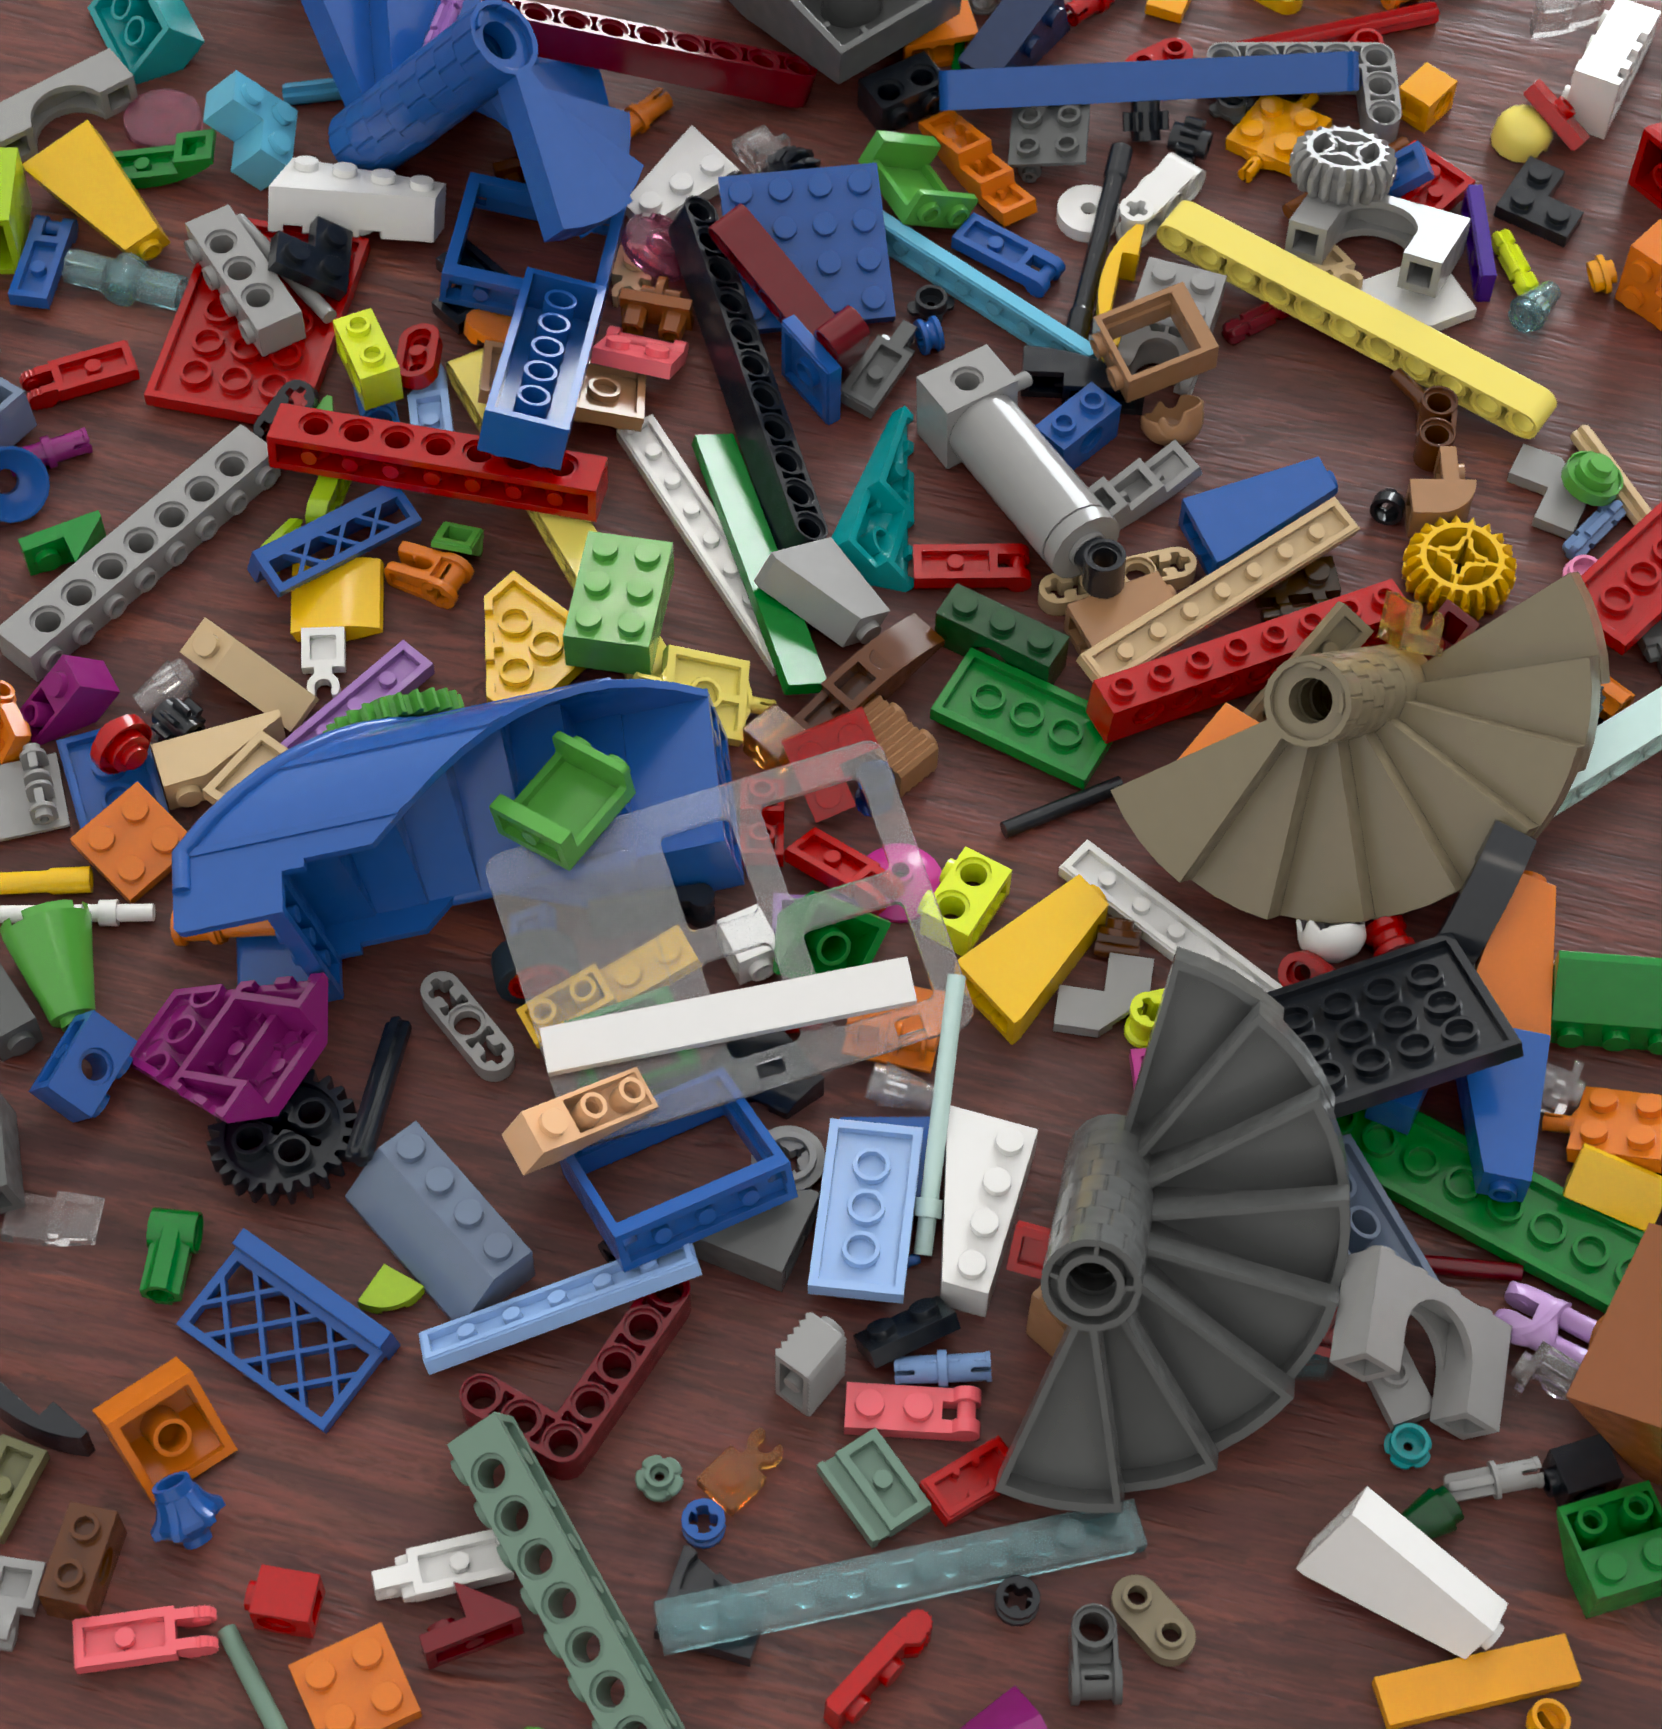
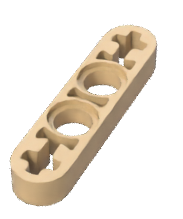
M1169 547L1126 557L1124 583L1130 581L1126 577L1128 572L1138 570L1147 575L1158 571L1166 585L1171 584L1175 590L1188 587L1194 580L1197 566L1196 557L1190 550L1183 547ZM1176 564L1179 569H1184V571L1178 572L1175 567H1170V565ZM1052 573L1045 576L1039 584L1038 605L1041 610L1049 615L1062 616L1066 614L1067 604L1091 595L1082 586V575L1074 578H1061L1057 574ZM1073 585L1078 586V595L1076 594L1077 588H1073ZM1057 590L1058 594L1064 595V597L1057 598V596L1054 593L1050 592Z

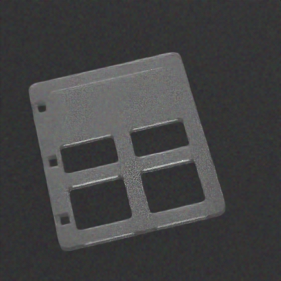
M873 741L858 742L617 816L570 871L524 846L497 853L489 859L486 865V876L545 1065L546 1061L539 1028L710 995L702 972L705 964L760 946H768L772 949L782 980L813 975L816 973L804 941V935L807 932L892 905H900L905 910L933 991L931 998L917 1002L916 1005L898 1008L844 1026H836L831 1021L800 1027V1037L796 1041L740 1059L733 1058L729 1054L726 1042L550 1076L553 1091L557 1098L637 1066L659 1106L656 1110L588 1147L623 1137L638 1130L655 1127L728 1104L738 1099L747 1098L787 1083L791 1084L886 1054L916 1042L939 1037L947 974L963 975L885 752L879 744ZM850 780L858 781L862 786L889 868L883 873L806 897L792 898L787 891L761 814L763 808ZM725 820L731 825L758 907L751 914L700 930H692L687 926L661 842L668 836ZM966 983L960 1030L970 1024L974 1013V1006ZM919 1015L923 1028L898 1036L893 1022ZM782 1058L786 1072L760 1080L756 1066Z

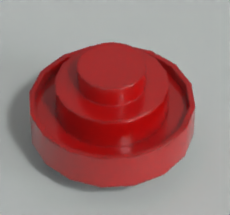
M126 714L109 721L99 730L90 751L92 762L106 774H117L122 771L138 768L144 763L148 755L147 751L152 738L150 726L136 714Z

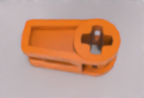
M402 541L398 548V556L401 563L391 561L384 569L385 578L390 586L430 601L432 604L444 609H451L458 601L457 593L461 586L467 584L474 575L472 565L462 556L408 541Z

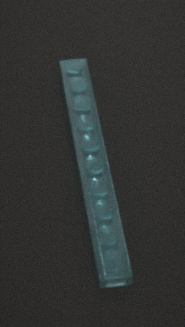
M1134 1499L1124 1500L1122 1513L1068 1512L661 1599L653 1602V1612L665 1656L997 1584L1013 1575L1029 1577L1140 1553L1146 1550L1148 1543Z

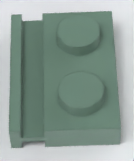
M876 1427L837 1451L834 1457L826 1462L822 1461L817 1464V1473L872 1549L877 1547L878 1543L888 1536L892 1537L931 1511V1502Z

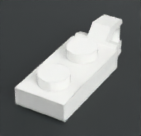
M489 1529L405 1549L406 1554L394 1558L396 1566L371 1571L377 1601L402 1596L403 1602L407 1603L455 1594L453 1582L476 1589L514 1580V1571L509 1570L499 1557L497 1546L500 1543L493 1530Z

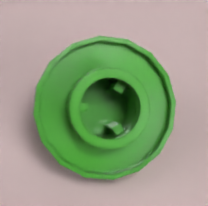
M1593 451L1573 453L1561 472L1562 482L1568 492L1579 501L1591 506L1611 504L1623 488L1624 479L1620 470L1608 456Z

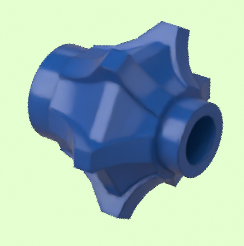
M187 1471L173 1473L161 1479L152 1488V1493L156 1499V1517L150 1534L154 1542L172 1540L174 1543H183L187 1550L198 1548L212 1538L210 1527L217 1521L215 1518L216 1514L226 1504L220 1495L208 1493L195 1481H192Z

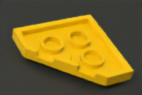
M513 570L484 596L487 703L567 686L586 669L568 666L565 662L563 633L569 611Z

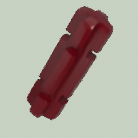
M1264 302L1240 314V319L1235 317L1223 323L1221 333L1229 344L1234 345L1246 339L1245 334L1249 337L1275 324L1276 318L1280 321L1290 315L1270 305L1269 302Z

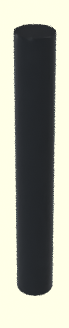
M1116 776L1000 822L1002 833L1005 838H1010L1113 797L1110 790L1124 783L1119 776Z

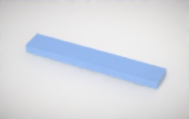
M688 1243L680 1249L625 1273L617 1260L424 1330L418 1333L423 1362L428 1374L437 1373L701 1276L703 1274L693 1243Z

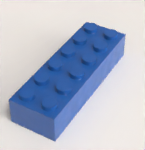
M527 267L485 407L477 450L491 453L497 457H507L532 463L538 467L561 470L594 345L607 286Z

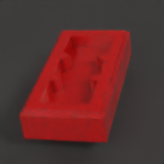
M1540 78L1523 92L1524 97L1571 151L1578 149L1590 137L1573 117L1576 111L1568 100L1563 96L1557 98Z
M999 1435L920 1481L918 1486L931 1502L932 1510L945 1528L1002 1494L994 1490L998 1471L1009 1448Z

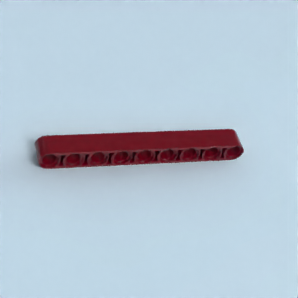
M502 0L517 8L529 21L538 43L537 57L791 108H801L806 105L817 74L815 67L797 55L529 0Z

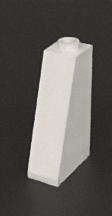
M1368 1486L1311 1540L1296 1567L1304 1576L1463 1659L1469 1657L1480 1646L1485 1650L1489 1649L1504 1630V1626L1500 1621L1508 1603Z

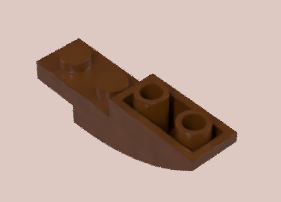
M915 613L900 620L857 651L821 683L822 691L791 719L793 726L799 732H802L856 708L863 707L877 695H881L883 700H887L945 644V640Z

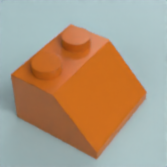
M174 1357L92 1410L113 1447L153 1505L156 1499L152 1493V1488L161 1479L180 1471H187L191 1479H194L238 1450L192 1370L178 1357Z

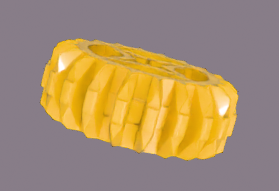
M1457 515L1451 520V523L1446 522L1441 517L1435 522L1434 526L1425 523L1420 533L1415 532L1411 537L1408 548L1405 549L1402 558L1404 562L1401 573L1402 578L1406 580V592L1415 593V604L1427 603L1428 614L1439 610L1444 602L1449 599L1477 621L1484 615V612L1493 615L1494 611L1498 609V605H1504V602L1507 601L1510 590L1513 589L1516 581L1517 559L1512 557V545L1503 544V533L1492 535L1490 523L1482 528L1476 526L1474 517L1468 523H1462ZM1459 563H1461L1462 568L1460 574H1457V566Z

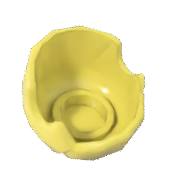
M1525 104L1515 105L1503 111L1491 133L1493 148L1501 156L1520 163H1525L1529 156L1537 158L1542 151L1546 152L1550 142L1553 140V129L1533 106Z

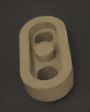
M1128 1575L1116 1583L1110 1599V1609L1116 1621L1156 1663L1170 1667L1184 1663L1192 1654L1196 1641L1195 1629L1189 1619L1151 1579L1145 1576ZM1133 1592L1140 1593L1144 1596L1145 1602L1140 1605L1133 1604L1128 1599V1595ZM1172 1629L1178 1633L1180 1639L1176 1642H1169L1164 1639L1162 1632Z

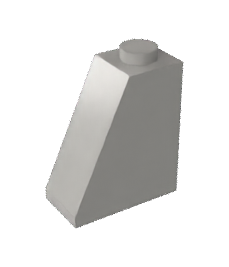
M831 537L771 552L754 579L755 584L761 590L841 647L859 642L862 644L869 643L879 635L882 630L880 625L890 612L889 608Z

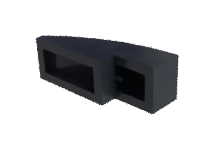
M1024 345L1021 372H1029L1033 382L1030 387L1021 390V397L1061 398L1062 405L1090 382H1093L1121 404L1120 414L1142 415L1145 398L1144 396L1127 403L1121 391H1115L1110 385L1106 373L1108 367L1103 361L1064 350Z

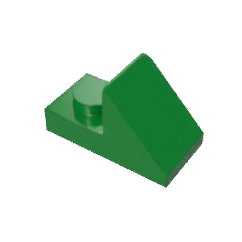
M96 510L19 538L18 542L25 565L30 575L34 576L42 572L52 571L69 562L73 565L104 539L106 532L101 515Z

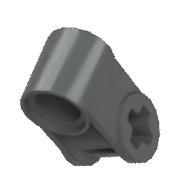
M1086 1604L1079 1608L1073 1616L1068 1635V1692L1070 1706H1079L1081 1701L1111 1700L1113 1705H1122L1123 1675L1121 1660L1119 1659L1115 1616L1110 1609L1102 1604ZM1089 1623L1096 1624L1104 1631L1105 1638L1096 1642L1089 1641L1082 1636L1079 1628Z

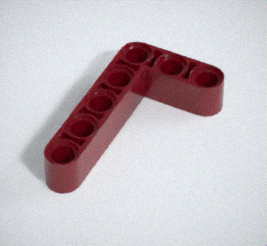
M739 203L707 228L710 237L781 325L782 320L794 314L842 367V373L863 357L869 341L870 330L861 315L850 305L834 314L743 204Z
M687 1280L635 1299L557 1413L492 1375L480 1373L468 1377L463 1382L459 1392L462 1414L466 1425L471 1428L493 1412L513 1416L517 1423L521 1421L532 1422L535 1424V1427L531 1431L523 1433L543 1471L561 1481L572 1480L578 1477L588 1466L688 1319L691 1312L690 1281ZM667 1292H674L681 1296L674 1302H664L659 1299L662 1294ZM640 1330H650L655 1333L648 1340H638L633 1337ZM621 1367L629 1371L625 1377L620 1379H613L606 1375L613 1368ZM481 1397H488L494 1400V1403L485 1409H477L471 1406L476 1399ZM588 1406H597L603 1410L594 1418H587L579 1414L582 1409ZM561 1445H571L576 1448V1451L567 1457H558L552 1453Z

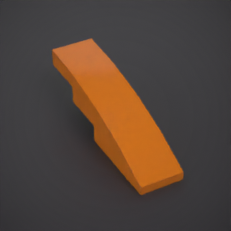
M947 110L918 122L921 133L926 136H934L941 145V149L937 153L940 160L965 190L970 194H975L981 207L1001 225L1006 227L1037 213L1036 198L1015 183L1014 169L993 153L991 139L954 110Z

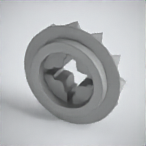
M785 1125L770 1129L769 1133L788 1158L799 1157L796 1165L798 1173L795 1170L792 1171L796 1190H811L813 1184L823 1176L825 1150L820 1140L810 1131L798 1126ZM751 1155V1165H752V1164H754V1163L757 1162V1161L755 1160V1158L753 1157V1155Z

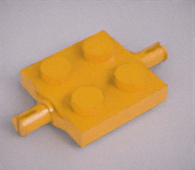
M1304 93L1294 103L1276 95H1262L1225 140V150L1240 155L1247 161L1238 170V176L1242 181L1246 178V183L1251 182L1260 169L1275 170L1291 177L1290 154L1293 152L1297 138L1303 136L1308 130L1316 131L1319 126L1327 129L1332 126V118L1310 110L1319 100L1317 93Z

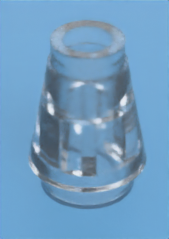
M180 657L172 662L167 659L132 697L146 716L155 711L159 704L167 699L178 698L182 700L193 695L191 690L200 684Z
M888 1061L886 1065L874 1063L865 1098L874 1100L875 1106L929 1111L932 1104L934 1084L927 1083L926 1080Z

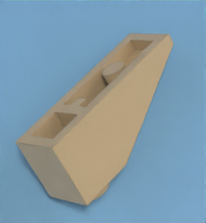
M204 617L180 650L181 654L262 712L266 713L279 709L283 726L292 733L300 727L319 700L315 695L206 617Z
M279 709L151 744L169 809L192 807L204 801L202 789L260 729L281 743L286 736Z

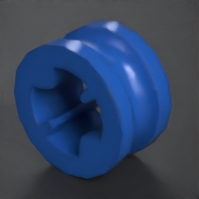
M935 315L929 316L927 322H923L922 319L914 321L913 325L917 326L914 336L922 355L930 354L931 349H935L938 352L945 349L943 330Z
M706 1498L696 1499L686 1506L682 1513L681 1523L683 1537L687 1543L699 1549L712 1548L720 1543L726 1530V1518L722 1507L717 1502ZM706 1514L709 1515V1521L717 1523L716 1527L709 1525L708 1533H698V1526L690 1524V1522L693 1520L697 1523L698 1515Z

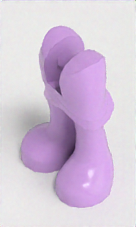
M1511 1281L1504 1294L1505 1301L1512 1308L1533 1318L1531 1320L1511 1309L1502 1308L1496 1311V1317L1512 1326L1510 1343L1528 1347L1546 1358L1552 1356L1577 1372L1588 1350L1558 1336V1328L1589 1344L1590 1336L1597 1320L1571 1308L1572 1303L1558 1299L1530 1285Z

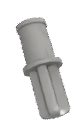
M1537 1456L1497 1465L1491 1460L1487 1461L1486 1467L1444 1475L1443 1486L1449 1490L1457 1502L1493 1496L1495 1500L1502 1499V1494L1531 1488H1544V1474L1542 1472L1526 1476L1522 1475L1542 1468Z

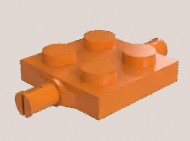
M1585 1086L1580 1105L1572 1115L1544 1112L1542 1131L1567 1133L1570 1135L1566 1147L1567 1162L1574 1163L1582 1146L1586 1143L1654 1173H1662V1095Z

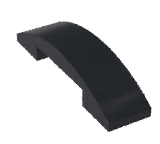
M1495 819L1474 860L1476 862L1436 935L1439 936L1451 932L1473 966L1507 907L1537 843L1536 839Z
M0 1381V1419L25 1437L56 1451L89 1457L95 1451L88 1431L54 1401L38 1415Z

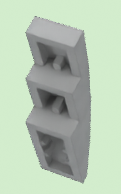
M1173 440L1147 462L1144 463L1138 458L1109 482L1103 476L1091 485L1089 489L1116 519L1121 530L1170 499L1203 473L1200 466L1176 440Z

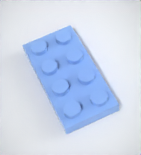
M830 1118L808 1279V1294L903 1304L923 1141L922 1127Z

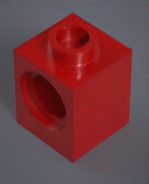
M261 1564L257 1581L250 1580L244 1599V1609L249 1611L254 1628L314 1639L326 1592L321 1575Z

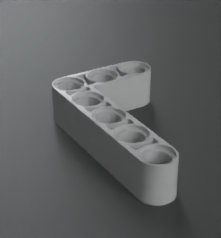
M1220 42L1211 45L1207 50L1206 58L1359 51V91L1317 94L1356 95L1360 129L1363 128L1367 134L1375 133L1378 135V139L1386 140L1388 143L1395 141L1397 138L1402 109L1395 56L1393 50L1383 43ZM1283 94V95H1303V94Z

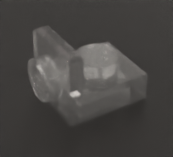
M763 124L732 140V152L752 174L764 173L762 168L768 166V155L774 154L777 149L790 146L791 139L786 133L775 137Z
M1576 1060L1572 1071H1568L1547 1062L1541 1105L1542 1113L1548 1112L1564 1115L1568 1104L1577 1108L1587 1084L1586 1081L1579 1079L1584 1063Z
M1542 1341L1534 1355L1525 1351L1514 1367L1511 1376L1516 1378L1517 1382L1511 1394L1520 1399L1534 1379L1541 1383L1542 1388L1552 1397L1559 1400H1568L1565 1396L1581 1364Z

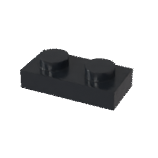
M935 1296L933 1298L917 1300L910 1305L909 1309L893 1317L877 1319L871 1322L865 1330L854 1334L853 1337L858 1351L875 1368H878L961 1329L956 1312L939 1296Z

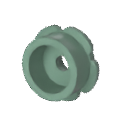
M652 1455L642 1462V1468L636 1472V1486L649 1500L666 1502L677 1495L682 1489L684 1482L680 1476L682 1467L672 1457L665 1459L661 1455ZM657 1474L664 1475V1479L662 1481H657L655 1479V1476Z

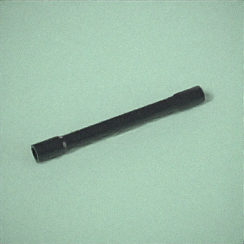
M1116 142L1110 146L1103 174L1104 182L1073 307L1069 311L1066 323L1067 328L1086 340L1093 318L1092 309L1122 187L1127 179L1133 155L1132 147L1122 142Z

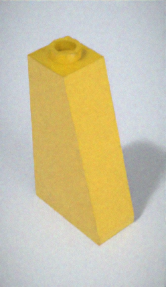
M88 120L22 164L24 169L43 189L136 264L139 265L144 261L154 259L162 252L164 247L171 243L102 136Z
M1080 874L955 961L954 974L966 976L964 995L1011 1045L1019 1041L1057 991L1059 984L1063 983L1095 941L1098 934V925L1106 924L1109 905L1106 896L1098 886L1090 885Z

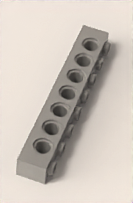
M242 424L237 426L0 625V649L2 655L35 681L39 682L49 673L63 654L70 655L81 645L89 643L97 631L110 620L122 615L126 607L142 593L150 591L164 574L173 567L183 563L190 552L203 541L211 539L224 523L234 515L243 512L251 500L263 490H267L275 484L281 476L280 469L269 466L267 443Z

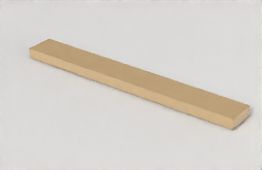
M1334 496L1081 653L1076 662L1093 683V680L1160 658L1357 534L1360 527Z

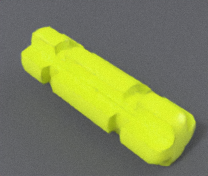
M1508 229L1495 231L1491 239L1492 248L1495 254L1499 255L1497 258L1509 280L1514 283L1513 287L1516 293L1522 298L1534 295L1537 292L1536 288L1539 286V282L1534 273L1529 271L1531 268L1518 244H1515L1516 240L1511 231Z

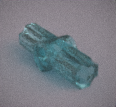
M75 248L74 250L69 249L64 258L62 276L65 283L100 291L109 301L119 306L128 307L132 306L135 301L176 311L188 284L187 277L150 268L142 258L132 253H120L115 259Z

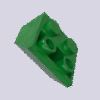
M1649 1480L1563 1505L1556 1509L1566 1575L1586 1619L1662 1596V1508Z

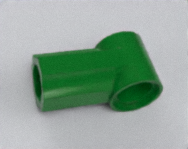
M160 1207L152 1208L146 1234L148 1254L139 1289L142 1297L150 1299L155 1303L166 1305L182 1301L192 1254L198 1253L202 1242L204 1227L202 1212Z

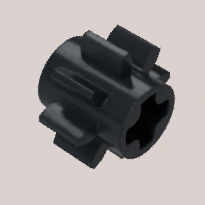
M1160 100L1131 102V112H1123V132L1131 131L1132 141L1161 140V130H1169V111H1160Z
M1186 116L1184 123L1174 122L1169 135L1167 150L1176 152L1175 154L1192 164L1195 163L1196 158L1205 160L1212 143L1213 131L1204 129L1206 120Z
M189 697L184 702L178 698H170L163 701L152 715V723L154 725L151 726V729L156 733L154 739L157 742L205 730L206 728L203 724L206 722V719L201 716L203 709Z

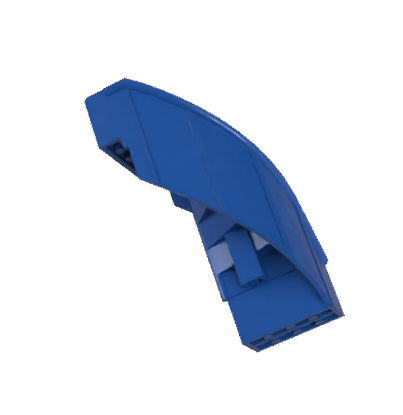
M611 677L595 679L427 716L388 717L357 722L322 733L284 751L257 768L226 792L194 823L171 852L173 926L177 934L182 937H189L268 920L275 929L276 936L236 937L237 985L242 981L255 980L259 986L273 985L277 977L293 976L297 982L307 981L310 974L324 972L328 977V1002L344 999L342 959L364 955L363 947L428 934L452 906L499 896H510L588 909V901L698 883H705L711 886L714 891L745 885L728 738L711 700L707 688L701 689L675 682L649 679H611ZM558 730L571 737H582L594 749L607 756L614 754L623 759L631 770L630 774L636 791L632 799L570 871L499 834L489 805L500 793L515 800L554 755L555 747L552 736Z

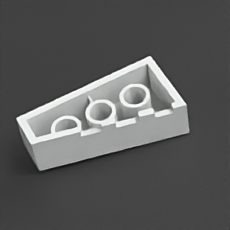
M1616 0L1610 11L1606 9L1603 11L1597 26L1596 35H1591L1582 59H1579L1571 79V86L1566 85L1562 96L1568 100L1576 111L1573 117L1589 135L1604 140L1654 38L1661 11L1629 0Z
M312 156L293 157L269 185L268 231L283 232V225L303 226V233L309 234L310 224L317 216H320L353 231L352 237L364 236L372 233V231H379L381 239L433 243L444 229L446 183L435 182L433 178L424 175L412 177L395 175V172L389 169H375L373 171L359 169L356 165L348 162L329 164L319 162L317 158Z
M950 1105L944 1164L940 1298L953 1309L986 1317L1035 1155L1038 1129Z

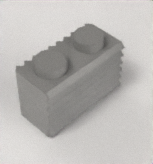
M812 1312L805 1313V1320H799V1327H793V1334H787V1341L781 1342V1348L775 1349L776 1394L809 1417L845 1375V1345L847 1344L845 1341L847 1339L844 1330L838 1323L827 1316L819 1318Z

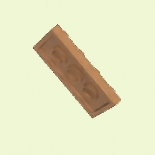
M485 340L478 403L487 404L504 343ZM590 359L573 421L580 423L589 422L611 426L619 430L628 429L641 432L645 413L646 375L591 363Z

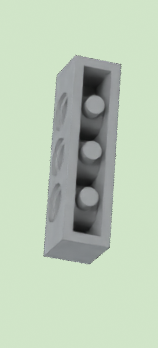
M229 204L185 223L188 240L184 241V247L193 264L200 263L202 274L208 287L212 291L215 289L221 294L220 301L226 314L230 318L233 316L237 318L240 333L248 345L253 343L262 357L306 338L301 309L277 274L268 271V261Z

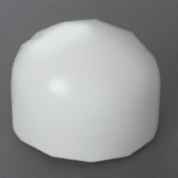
M1296 919L1297 938L1300 948L1317 954L1328 963H1339L1356 956L1367 938L1365 922H1360V924H1355V922L1325 923Z

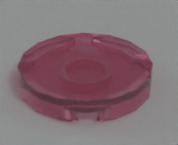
M165 88L148 91L135 98L128 105L124 113L126 136L130 142L132 141L136 144L138 149L175 145L176 133L203 129L200 106L193 97L180 90Z
M643 213L632 217L623 229L621 237L624 252L631 262L644 273L658 279L659 276L668 277L671 282L683 280L668 234V227L673 219L656 213H651L650 217H642Z

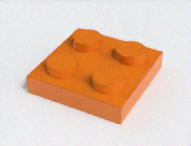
M137 781L73 835L70 841L80 854L129 904H134L172 871L171 852L187 831Z
M382 1622L288 1665L314 1729H397L423 1717Z

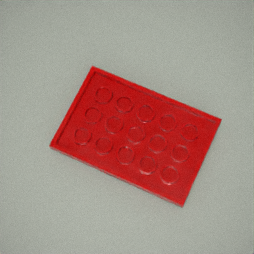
M248 218L271 242V238L277 232L268 231V221ZM283 225L284 233L308 243L309 234L303 233V227ZM352 237L347 294L340 301H337L319 293L336 311L335 319L347 316L371 250L369 238ZM198 262L195 264L145 390L144 398L146 405L255 424L274 396L288 381L294 379L303 380L312 385L319 393L336 346L333 321L327 324L324 323L281 276L277 274L302 311L306 338L262 357L253 343L248 345L243 339L238 327L239 321L235 316L230 318L226 314L220 301L221 294L217 289L210 290L203 277L202 266ZM306 390L301 394L296 391L291 394L290 397L294 400V405L306 406L308 402L304 398Z

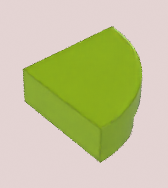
M383 1264L357 1302L360 1309L370 1313L381 1314L383 1311L412 1306L425 1294V1289L420 1283Z

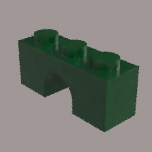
M958 583L955 584L936 612L935 632L945 640V644L942 647L965 657L970 647L976 650L979 647H985L998 653L1007 664L1053 685L1066 666L1070 636Z

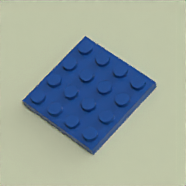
M877 162L718 177L722 217L739 203L743 204L834 314L850 305L861 315L866 324L895 321L896 314ZM739 274L759 334L782 332L781 323Z

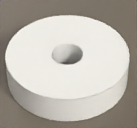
M1088 184L1078 185L1068 189L1061 195L1057 204L1056 221L1058 227L1066 236L1079 242H1089L1102 187ZM1119 204L1111 235L1116 231L1119 223Z

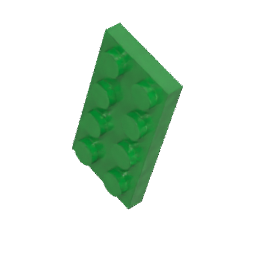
M970 647L930 709V719L1082 790L1087 786L1113 743L1105 744L1086 713L1088 700Z

